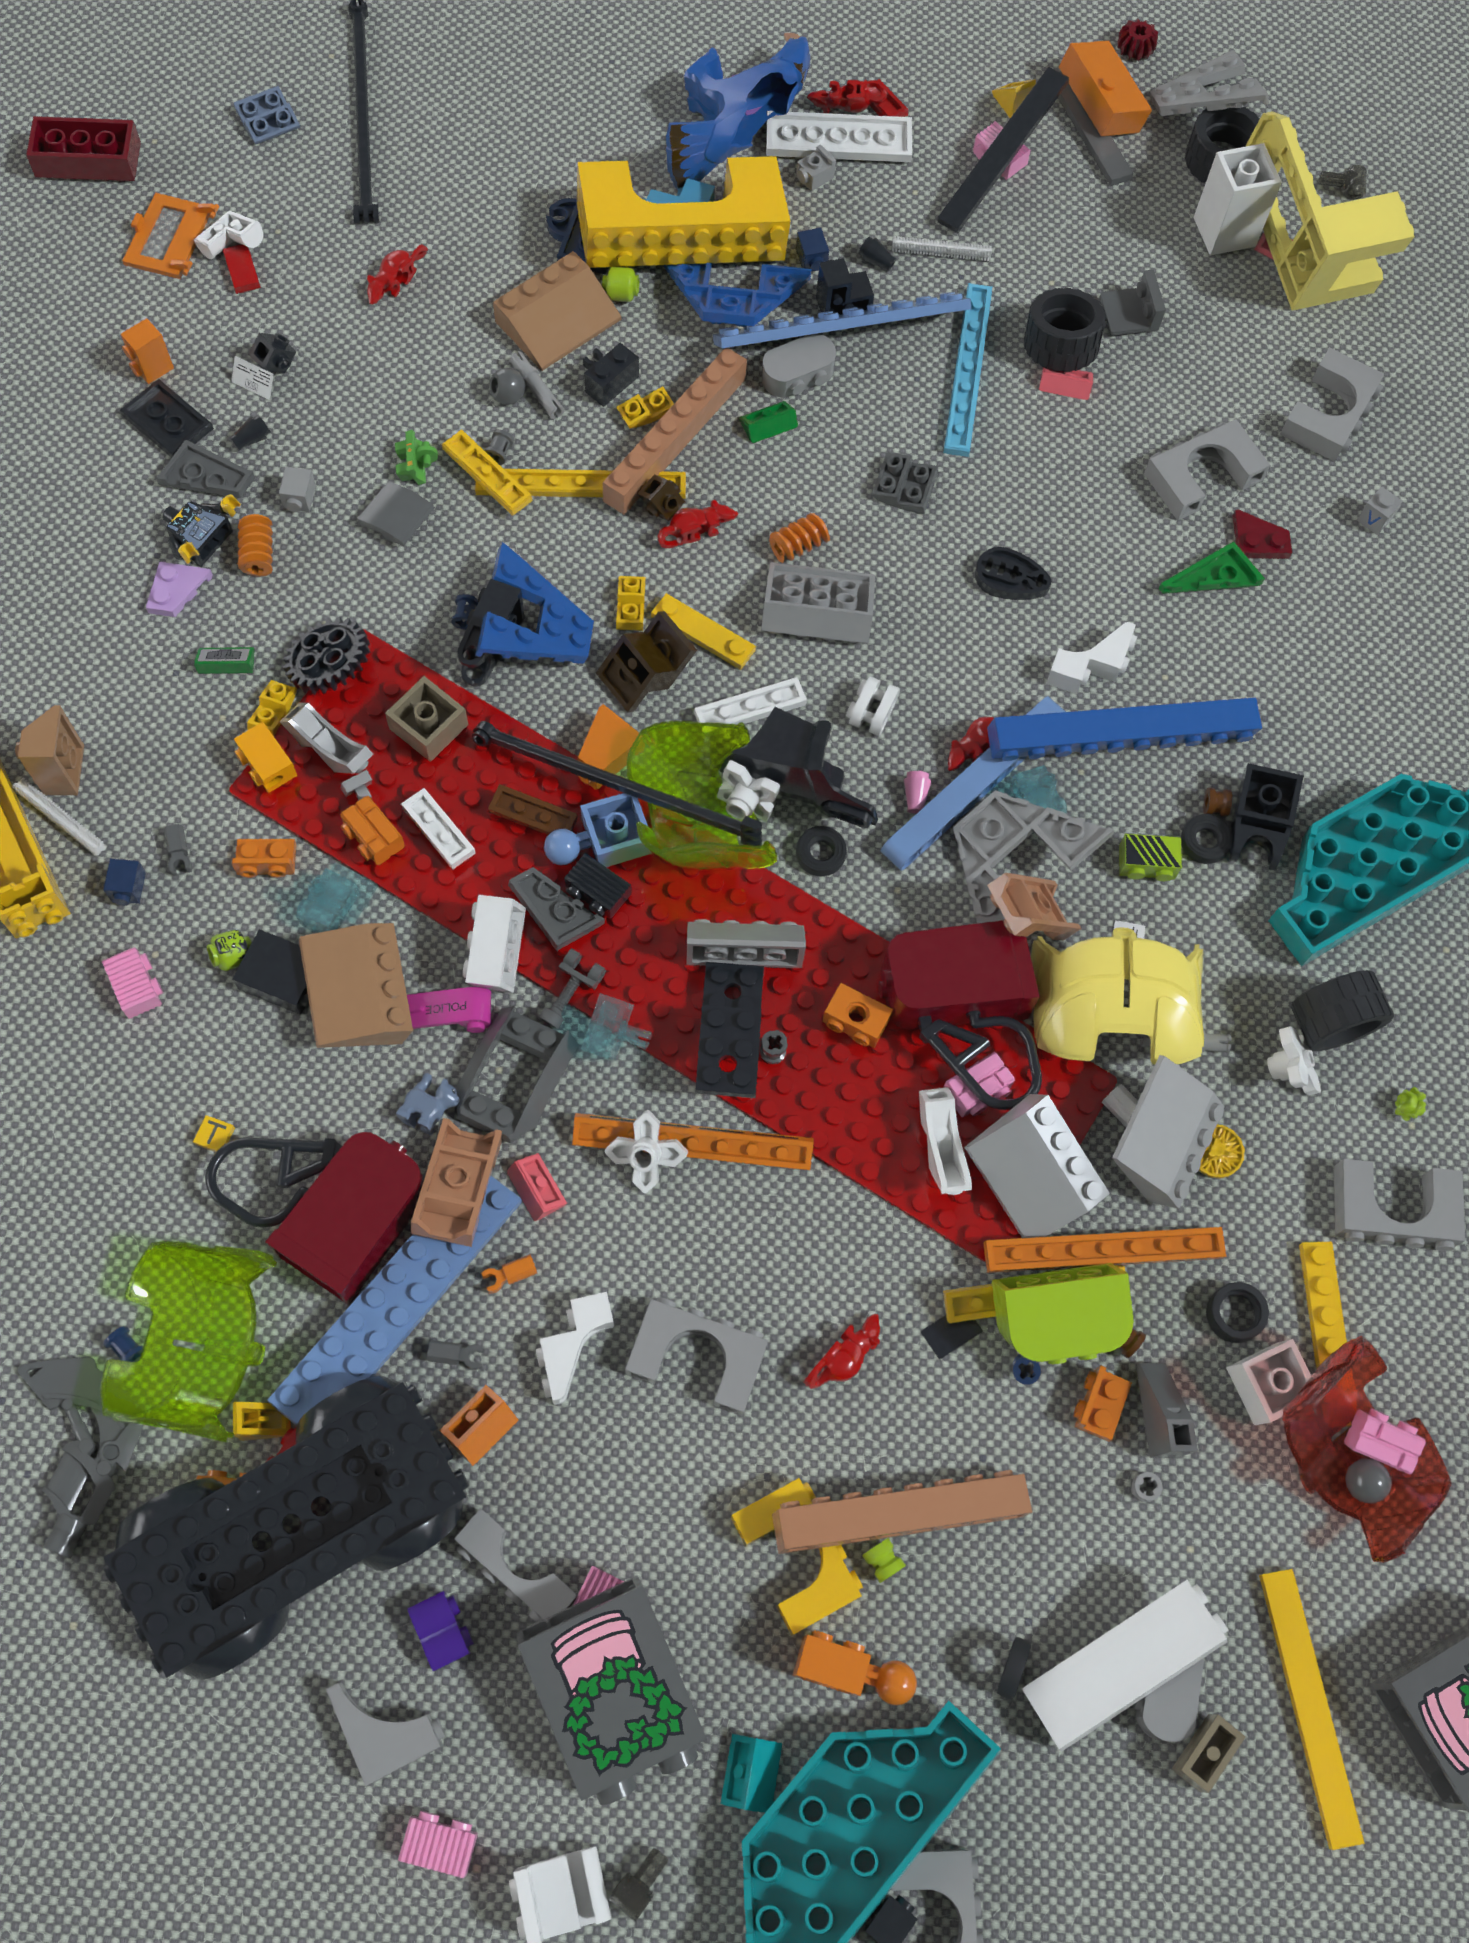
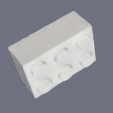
M478 895L477 902H474L472 906L474 927L473 931L469 932L467 947L470 949L469 960H466L463 966V977L466 978L465 983L474 987L488 988L491 991L514 993L526 907L511 898Z

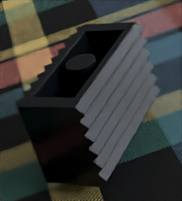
M584 853L583 857L580 858L564 878L565 887L567 888L566 892L572 898L584 900L589 904V908L593 913L607 916L608 919L615 915L632 894L631 884L587 853Z

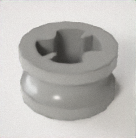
M1151 1472L1137 1475L1131 1484V1491L1134 1497L1141 1502H1151L1158 1499L1163 1490L1160 1478ZM1144 1479H1148L1147 1483L1152 1482L1154 1485V1489L1150 1491V1496H1146V1491L1141 1492L1139 1486L1144 1483Z

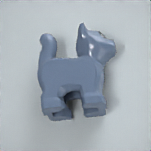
M425 1073L422 1080L406 1094L404 1103L397 1110L396 1115L404 1124L415 1128L417 1124L421 1126L420 1130L432 1136L434 1126L442 1118L444 1111L457 1106L460 1099L457 1096V1090L448 1083L446 1078L442 1080L435 1096L424 1092L432 1083V1075Z

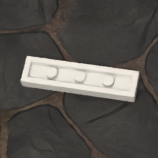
M798 677L696 707L694 708V714L703 736L766 718L774 707L789 711L805 706L807 699Z

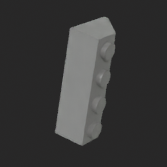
M705 919L688 922L686 965L706 966V962L775 968H802L806 949L804 925H797L794 922H783L780 925H773L764 921L740 924L735 920L711 923Z

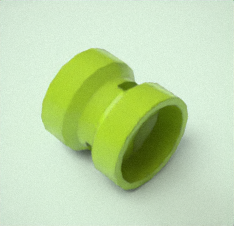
M889 1538L862 1555L867 1564L872 1565L873 1568L875 1567L874 1576L879 1584L906 1566L901 1557H895L893 1552L894 1546Z

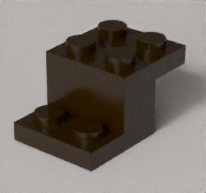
M661 611L657 612L644 632L623 634L596 674L627 712H634L648 692L669 689L694 656L697 649L667 613Z

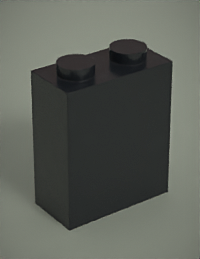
M259 929L232 980L238 990L301 1015L304 1008H308L310 1005L300 945Z

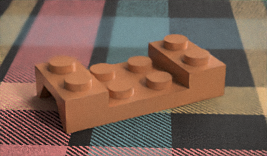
M1004 873L987 885L992 893L990 895L991 901L1001 910L1005 917V927L1015 936L1027 937L1035 931H1043L1047 937L1053 940L1064 941L1082 929L1079 924L1068 923L1053 897L1058 886L1054 880Z
M443 1118L411 1220V1234L472 1247L479 1223L480 1211L502 1142L501 1130H494L486 1135L462 1131L452 1121Z

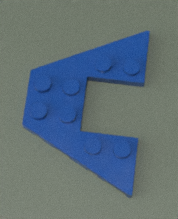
M712 263L663 265L702 321H708L712 324H735L739 327L755 326L811 279L812 270L762 264L759 288L754 290L709 285Z
M502 542L497 552L492 579L520 588L522 598L540 606L536 633L501 616L487 612L483 618L476 656L481 657L483 653L501 654L502 658L517 657L522 660H538L539 657L553 658V662L570 661L572 663L584 664L589 656L594 621L509 546Z

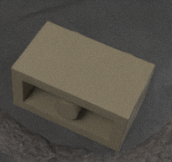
M1208 1714L1172 1767V1770L1198 1792L1209 1793L1246 1736L1219 1714Z

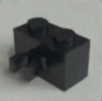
M621 342L605 356H603L599 349L595 348L593 350V358L598 361H591L588 357L583 358V366L588 369L584 372L585 392L603 407L639 378V357Z

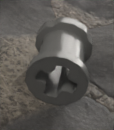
M496 429L493 431L489 447H486L484 451L499 465H503L506 461L505 455L508 449L514 444V438L510 433Z
M779 1030L765 1033L760 1047L761 1058L769 1064L780 1063L786 1056L787 1037ZM776 1044L779 1045V1049H778V1048H773L772 1050L769 1049V1045L772 1046V1047L775 1046Z

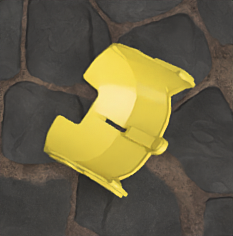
M1124 927L1115 928L1112 937H1098L1080 941L1062 952L1046 943L1042 936H1038L1037 940H1033L1031 960L1040 996L1033 1013L1034 1035L1037 1048L1066 1059L1091 1061L1094 1059L1097 1039L1101 1033L1145 1034L1150 1037V1060L1152 1064H1156L1159 1055L1167 1057L1175 1064H1182L1201 1057L1202 1047H1204L1201 1006L1203 949L1199 948V944H1195L1193 952L1185 957L1176 948L1161 942L1137 938L1134 930ZM1124 979H1128L1130 982L1129 1007H1123Z

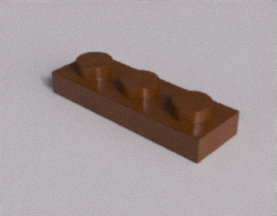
M499 784L488 808L489 813L546 835L557 829L573 831L578 819V815L574 812Z

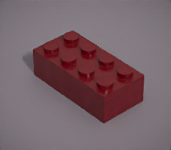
M33 116L26 156L36 178L135 181L141 141L134 120Z

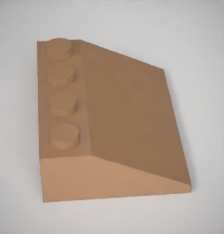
M574 251L493 301L495 322L541 371L622 320L620 313L590 267Z
M365 923L300 936L299 944L316 1047L402 1044L413 1032L394 923Z

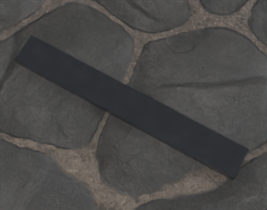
M1050 67L1046 69L937 217L938 223L957 234L960 232L1068 85L1069 77Z

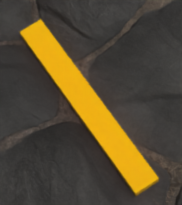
M504 469L532 496L603 497V482L614 471ZM662 471L658 474V476L668 481H673L680 488L681 492L679 494L681 497L686 499V472ZM477 482L475 483L476 495L491 496Z
M1293 1569L1261 1574L1259 1578L1328 1847L1330 1850L1365 1844Z

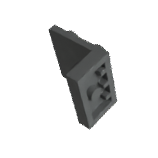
M1154 270L1144 271L1141 282L1137 284V288L1101 292L1099 296L1101 305L1105 309L1106 323L1110 335L1159 330L1166 309Z

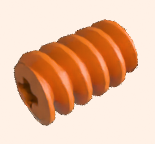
M809 513L806 518L798 519L797 523L792 522L788 527L779 529V532H772L769 540L774 555L781 563H784V556L789 561H793V551L800 557L803 555L802 547L807 552H810L812 550L811 542L816 547H820V537L827 543L830 541V536L824 521L816 514Z
M251 514L241 518L238 523L239 559L237 564L239 569L247 575L263 577L270 575L273 571L271 565L273 562L271 556L273 553L271 547L273 531L270 528L273 524L266 516Z

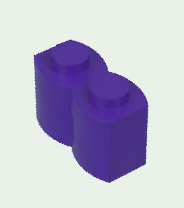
M442 1591L407 1609L433 1672L471 1654L469 1646L473 1645L474 1641L468 1627L464 1626L461 1628L456 1615L460 1614L461 1610L454 1595L448 1597L446 1591Z

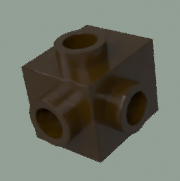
M656 474L637 493L647 505L645 510L655 519L660 517L669 521L685 503V500L679 494L681 492L680 488L673 481H668Z

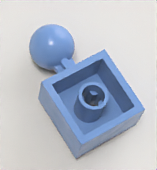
M626 793L581 805V820L585 831L575 834L568 829H557L552 831L544 842V852L547 858L557 865L572 863L577 859L580 850L590 847L595 860L605 867L653 853V839L639 800Z

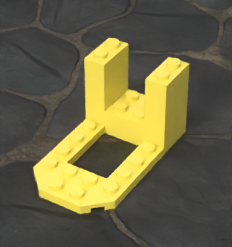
M1273 111L1263 113L1246 146L1264 143L1277 172L1280 171L1281 167L1283 168L1303 223L1292 241L1288 236L1286 221L1281 216L1276 197L1263 228L1291 310L1374 293L1384 280L1382 269L1378 266L1375 257L1403 252L1415 237L1413 226L1409 223L1405 212V204L1401 201L1398 191L1322 207L1321 198L1315 190L1313 176L1307 168L1304 151L1299 146L1297 132L1292 126L1290 118Z

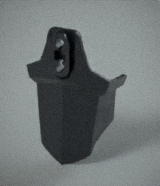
M774 707L760 730L746 747L733 750L721 766L720 772L724 773L728 762L732 760L744 766L752 778L766 777L780 784L778 795L813 804L820 813L853 825L869 828L870 825L876 826L878 821L874 806L841 790L845 777L844 771L824 761L825 749L832 729L831 723L827 720L817 721L812 724L780 708Z

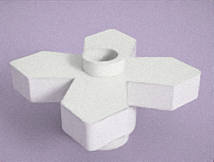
M730 760L723 773V778L726 781L719 788L717 797L727 803L726 810L732 817L743 820L745 816L753 815L767 822L774 808L771 802L775 800L780 784L766 777L754 779L744 766Z
M1291 1026L1279 1029L1284 1050L1275 1052L1272 1057L1267 1059L1268 1069L1274 1080L1281 1079L1282 1081L1289 1079L1293 1087H1302L1304 1093L1308 1095L1321 1093L1318 1076L1313 1068L1315 1066L1313 1052L1309 1049L1304 1036H1298L1296 1029Z
M646 1110L633 1123L635 1139L617 1137L604 1151L615 1164L630 1163L634 1168L632 1182L643 1193H647L658 1183V1164L676 1167L688 1154V1150L677 1139L658 1140L660 1121L650 1110Z

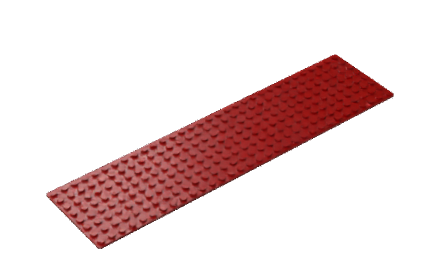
M366 630L364 632L368 636L367 639L370 642L368 648L371 652L365 655L368 662L360 663L363 670L353 672L356 678L351 679L348 677L346 679L347 685L345 686L341 683L337 684L336 691L328 687L325 694L319 689L313 695L309 690L299 703H309L335 729L354 742L367 746L373 753L367 760L369 762L368 766L361 772L367 770L370 774L372 783L366 787L372 796L371 799L401 834L405 844L404 848L391 855L389 859L380 865H376L372 858L367 861L357 848L360 845L355 838L350 840L341 829V825L344 824L341 813L359 801L355 793L346 797L341 788V783L357 774L333 772L312 747H302L282 724L279 726L274 738L293 763L297 776L268 793L263 785L257 786L249 774L252 769L247 765L229 788L231 795L466 941L469 932L473 931L472 906L474 902H477L478 895L511 898L522 905L508 886L509 880L534 867L559 885L561 891L570 896L566 892L565 876L583 857L584 853L595 859L590 847L580 850L577 859L568 865H557L551 862L544 852V842L548 835L489 813V805L499 784L576 813L578 819L572 831L575 834L585 831L581 820V805L623 793L604 785L595 790L591 785L582 782L578 775L493 743L484 747L478 746L472 739L473 729L479 722L486 721L500 732L578 760V756ZM423 676L463 706L468 720V726L431 762L389 729L385 715ZM423 788L427 790L475 848L476 854L454 869L449 866L402 808L401 803ZM639 798V803L653 839V853L607 867L631 884L632 888L630 897L611 919L603 915L602 917L605 918L604 925L556 951L526 910L517 973L554 996L559 997L567 982L571 979V976L563 972L559 965L563 962L571 948L582 955L579 964L574 969L587 977L595 963L604 967L606 973L597 985V988L593 990L583 983L579 984L568 1004L695 1083L706 966L686 965L688 922L705 919L711 923L735 920L740 924L764 921L773 925H780L783 922H794L797 925H804L806 949L802 968L764 967L756 1097L716 1096L779 1135L813 1138L812 1156L985 1263L984 1242L986 1240L1022 1238L964 1148L1010 1110H998L988 1106L976 1116H972L969 1113L964 1117H961L956 1110L958 1132L971 1177L972 1190L963 1191L957 1195L942 1194L929 1169L927 1134L921 1125L919 1091L943 1088L946 1081L956 1076V1074L929 1043L925 1045L919 1038V1029H902L889 1020L875 1048L869 1045L862 1046L856 1043L852 1036L844 1032L837 1033L826 1026V1023L822 1022L825 1010L840 983L886 1005L885 998H880L878 988L879 981H882L881 967L890 943L886 939L671 811ZM580 899V901L584 903V907L591 911L589 908V904L586 903L584 900ZM729 987L724 992L729 999H737L741 995L740 990L736 987ZM859 1014L849 1015L850 1019L854 1022L864 1020ZM1017 1020L1030 1031L1035 1041L1042 1073V1085L1038 1094L1049 1095L1080 1145L1104 1105L1102 1101L1117 1084V1078L1091 1061L1066 1059L1037 1048L1034 1027L1022 1020ZM970 1024L955 1025L984 1036L990 1042L988 1048L964 1065L966 1069L996 1052L1003 1061L1004 1066L1008 1068L1015 1079L1010 1088L1012 1092L1002 1100L1021 1097L1028 1091L1032 1076L1025 1044L1017 1032L1004 1026L975 1029ZM779 1030L787 1037L786 1056L780 1063L769 1064L760 1055L762 1037L768 1031ZM940 1033L938 1035L955 1056L971 1046L969 1043ZM776 1044V1045L773 1046V1047L769 1045V1049H770V1050H772L773 1048H778V1049H779V1045ZM724 1059L719 1063V1067L725 1072H731L736 1068V1064L731 1059Z

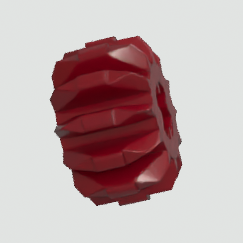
M1138 18L1135 22L1128 20L1127 24L1123 25L1122 29H1120L1117 48L1121 50V55H1128L1129 60L1136 58L1139 62L1141 58L1148 59L1157 47L1158 31L1155 30V24H1147V20L1142 22Z

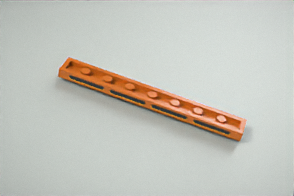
M576 1113L572 1145L606 1149L617 1137L635 1139L633 1123L636 1119ZM660 1122L658 1140L677 1139L688 1150L686 1157L803 1170H810L813 1138Z
M1222 1227L986 1240L984 1242L987 1273L1076 1268L1106 1263L1127 1265L1212 1260L1227 1257Z

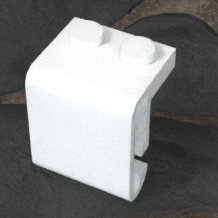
M596 1846L521 1866L513 1872L514 1879L509 1880L513 1902L519 1901L522 1916L516 1917L520 1940L526 1938L527 1943H542L544 1939L581 1929L582 1926L593 1923L600 1924L612 1919Z

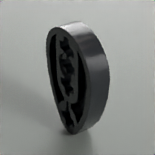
M994 547L986 550L979 557L975 569V580L978 586L985 593L1003 599L1031 600L1044 597L1049 592L1052 582L1050 575L1038 563L1024 554L1006 547ZM986 565L992 566L990 571L985 570ZM999 568L1004 569L1002 575L997 574ZM1012 573L1017 574L1015 579L1010 578ZM1037 581L1042 582L1041 587L1035 586Z

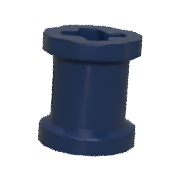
M461 594L456 596L455 604L457 608L455 615L452 616L451 623L456 628L466 630L468 615L472 609H476L478 599L470 594Z
M127 1326L114 1330L103 1342V1345L106 1348H111L120 1359L119 1364L122 1368L131 1366L146 1352V1349L142 1345L138 1346L129 1335L130 1330Z
M1021 1354L1014 1358L1012 1365L1015 1379L1025 1385L1035 1383L1041 1375L1039 1362L1029 1360ZM1031 1362L1033 1373L1025 1372L1022 1375L1020 1364L1027 1365Z

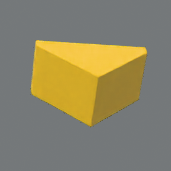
M1036 80L1011 82L992 90L994 98L1009 118L1012 117L1032 90Z
M233 1402V1436L241 1441L283 1437L291 1428V1421L269 1403Z

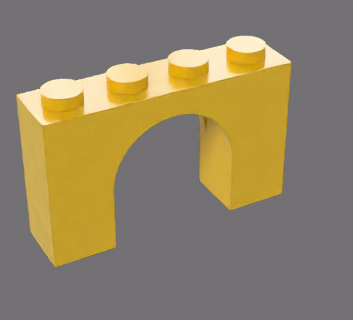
M800 1478L732 1514L731 1519L746 1547L775 1531L772 1514L781 1509L780 1504L799 1501L800 1506L812 1504L811 1500L816 1497L808 1482L802 1484ZM842 1545L818 1548L821 1564L815 1581L808 1588L776 1605L791 1636L862 1596L859 1590L863 1586L854 1570L849 1572L843 1561L847 1558V1555Z

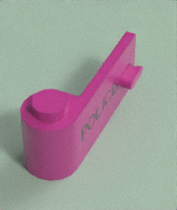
M476 986L407 995L413 1029L460 1024L467 1028L468 1032L481 1033L491 1025V990L488 988Z

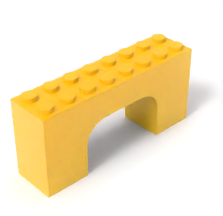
M776 156L727 158L723 199L714 202H648L640 198L633 190L628 161L578 162L577 209L585 260L590 268L785 261L791 221Z

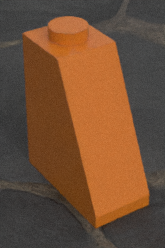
M602 704L584 741L578 761L617 774L641 754L644 736ZM578 776L582 782L591 785L595 790L602 786V784Z

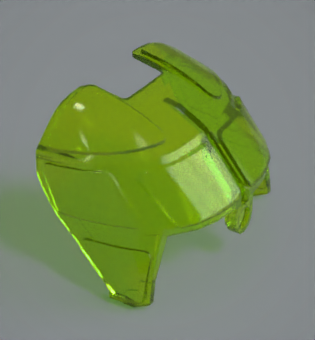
M691 721L655 723L642 729L630 748L627 756V778L736 819L727 812V803L717 797L719 788L723 783L718 770L733 750L742 748L750 742L749 730L743 722L738 724ZM649 802L648 807L652 828L640 821L636 823L638 836L644 846L653 854L680 867L697 869L742 867L749 869L769 867L777 862V852L770 841H765L762 846L739 845L737 835ZM752 812L750 816H747L755 820L757 819V816L754 812Z
M151 1242L135 1265L124 1295L126 1300L151 1310L152 1316L146 1339L138 1361L128 1362L115 1359L106 1361L100 1387L103 1416L113 1418V1421L163 1427L222 1442H227L228 1438H233L234 1433L226 1431L217 1415L232 1402L240 1389L247 1367L260 1365L265 1356L264 1344L254 1341L257 1323L256 1303L250 1284L266 1270L276 1267L277 1262L273 1260V1256L252 1249L224 1246L208 1248L188 1242ZM179 1340L204 1345V1349L199 1351L174 1346L173 1341Z

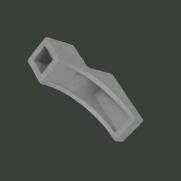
M298 703L280 721L302 747H312L333 772L360 773L368 766L369 762L367 760L373 755L367 746L354 742L335 729L309 703Z

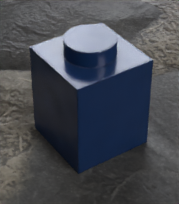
M822 228L797 232L796 252L802 268L819 271V263L828 261L829 248Z
M110 858L103 890L110 901L117 905L140 904L146 871L139 861Z

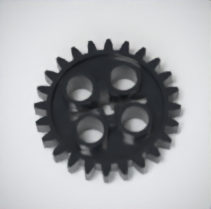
M329 617L325 624L317 621L315 628L308 625L307 633H298L299 640H291L294 647L285 650L289 656L283 658V661L286 663L283 669L290 682L293 683L296 689L301 688L303 693L310 690L315 695L320 689L325 694L328 687L336 691L337 684L347 685L346 679L348 677L351 679L356 678L353 673L354 671L363 670L360 663L368 662L365 656L371 652L368 648L370 645L367 639L368 636L356 621L352 623L349 618L343 622L341 617H338L333 622Z

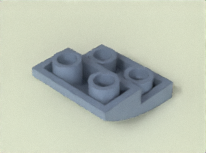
M279 86L234 102V108L255 145L300 128V124L290 104H287Z

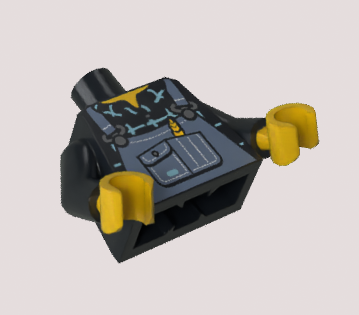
M230 494L225 496L221 503L197 504L191 501L187 502L180 511L172 506L167 507L162 518L168 523L166 527L169 534L168 544L173 556L178 560H184L187 564L192 559L198 566L202 567L233 532L227 515L231 517L235 515L236 512L233 509L240 507L239 501Z

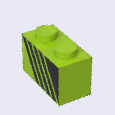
M1124 834L1119 844V876H1128V878L1134 880L1144 877L1156 878V880L1163 882L1175 880L1182 869L1181 837Z

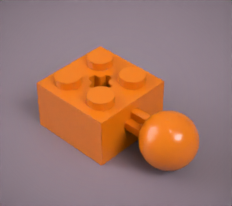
M816 1630L812 1631L811 1635L803 1636L792 1674L793 1677L852 1696H861L863 1686L867 1684L875 1687L879 1697L890 1705L905 1704L914 1696L917 1688V1679L912 1668L906 1663L893 1660L879 1667L870 1664L872 1655L864 1653L865 1646L851 1641L843 1642V1645L832 1642L834 1636Z

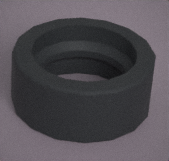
M1233 1282L1226 1284L1213 1293L1207 1302L1206 1316L1209 1326L1217 1336L1224 1341L1242 1343L1251 1340L1264 1330L1268 1323L1269 1308L1267 1300L1258 1289L1247 1283ZM1240 1295L1250 1302L1254 1309L1255 1319L1249 1328L1238 1331L1226 1325L1220 1313L1221 1303L1226 1297Z

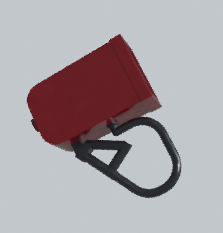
M1004 920L905 932L891 939L881 967L882 981H879L878 984L880 998H885L886 1006L893 1009L890 1020L902 1029H919V1038L925 1045L929 1043L952 1071L960 1077L973 1094L985 1105L998 1110H1011L1029 1094H1038L1042 1085V1073L1035 1041L1030 1031L1021 1022L1017 1021L1029 1018L1040 997L1027 938L1010 933L1004 925ZM970 1024L975 1029L1004 1026L1017 1032L1025 1044L1032 1076L1028 1091L1021 1097L1008 1100L997 1099L989 1095L966 1070L964 1065L988 1048L990 1042L984 1036L955 1025ZM943 1033L969 1043L971 1046L955 1056L938 1035Z
M359 1132L352 1135L343 1146L336 1139L325 1138L324 1141L253 1137L237 1138L224 1144L213 1155L206 1169L205 1183L211 1198L246 1224L260 1228L281 1224L265 1242L274 1254L350 1306L358 1297L363 1285L413 1217L424 1178L418 1164L405 1154L407 1150L401 1144L394 1140L388 1143L371 1132ZM241 1148L281 1151L276 1185L280 1188H288L321 1173L310 1188L300 1187L283 1210L268 1217L255 1216L236 1204L219 1190L216 1182L217 1170L222 1161L230 1153ZM294 1152L323 1153L322 1159L291 1172Z

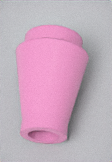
M907 772L904 786L908 805L907 812L917 814L925 806L931 785L927 772Z

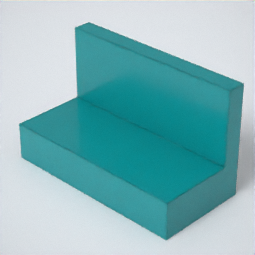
M732 1733L720 1804L765 1813L774 1800L782 1743Z

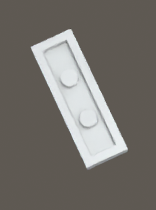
M425 788L401 803L403 810L452 869L476 854L475 848Z

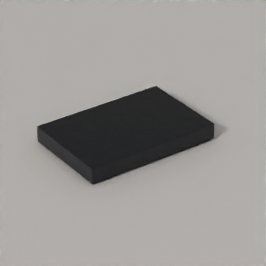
M160 379L156 380L120 409L121 415L171 458L185 440L196 444L214 429L210 421Z

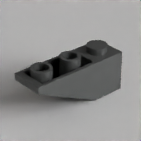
M1137 1363L1136 1370L1150 1458H1178L1197 1452L1193 1419L1166 1364Z

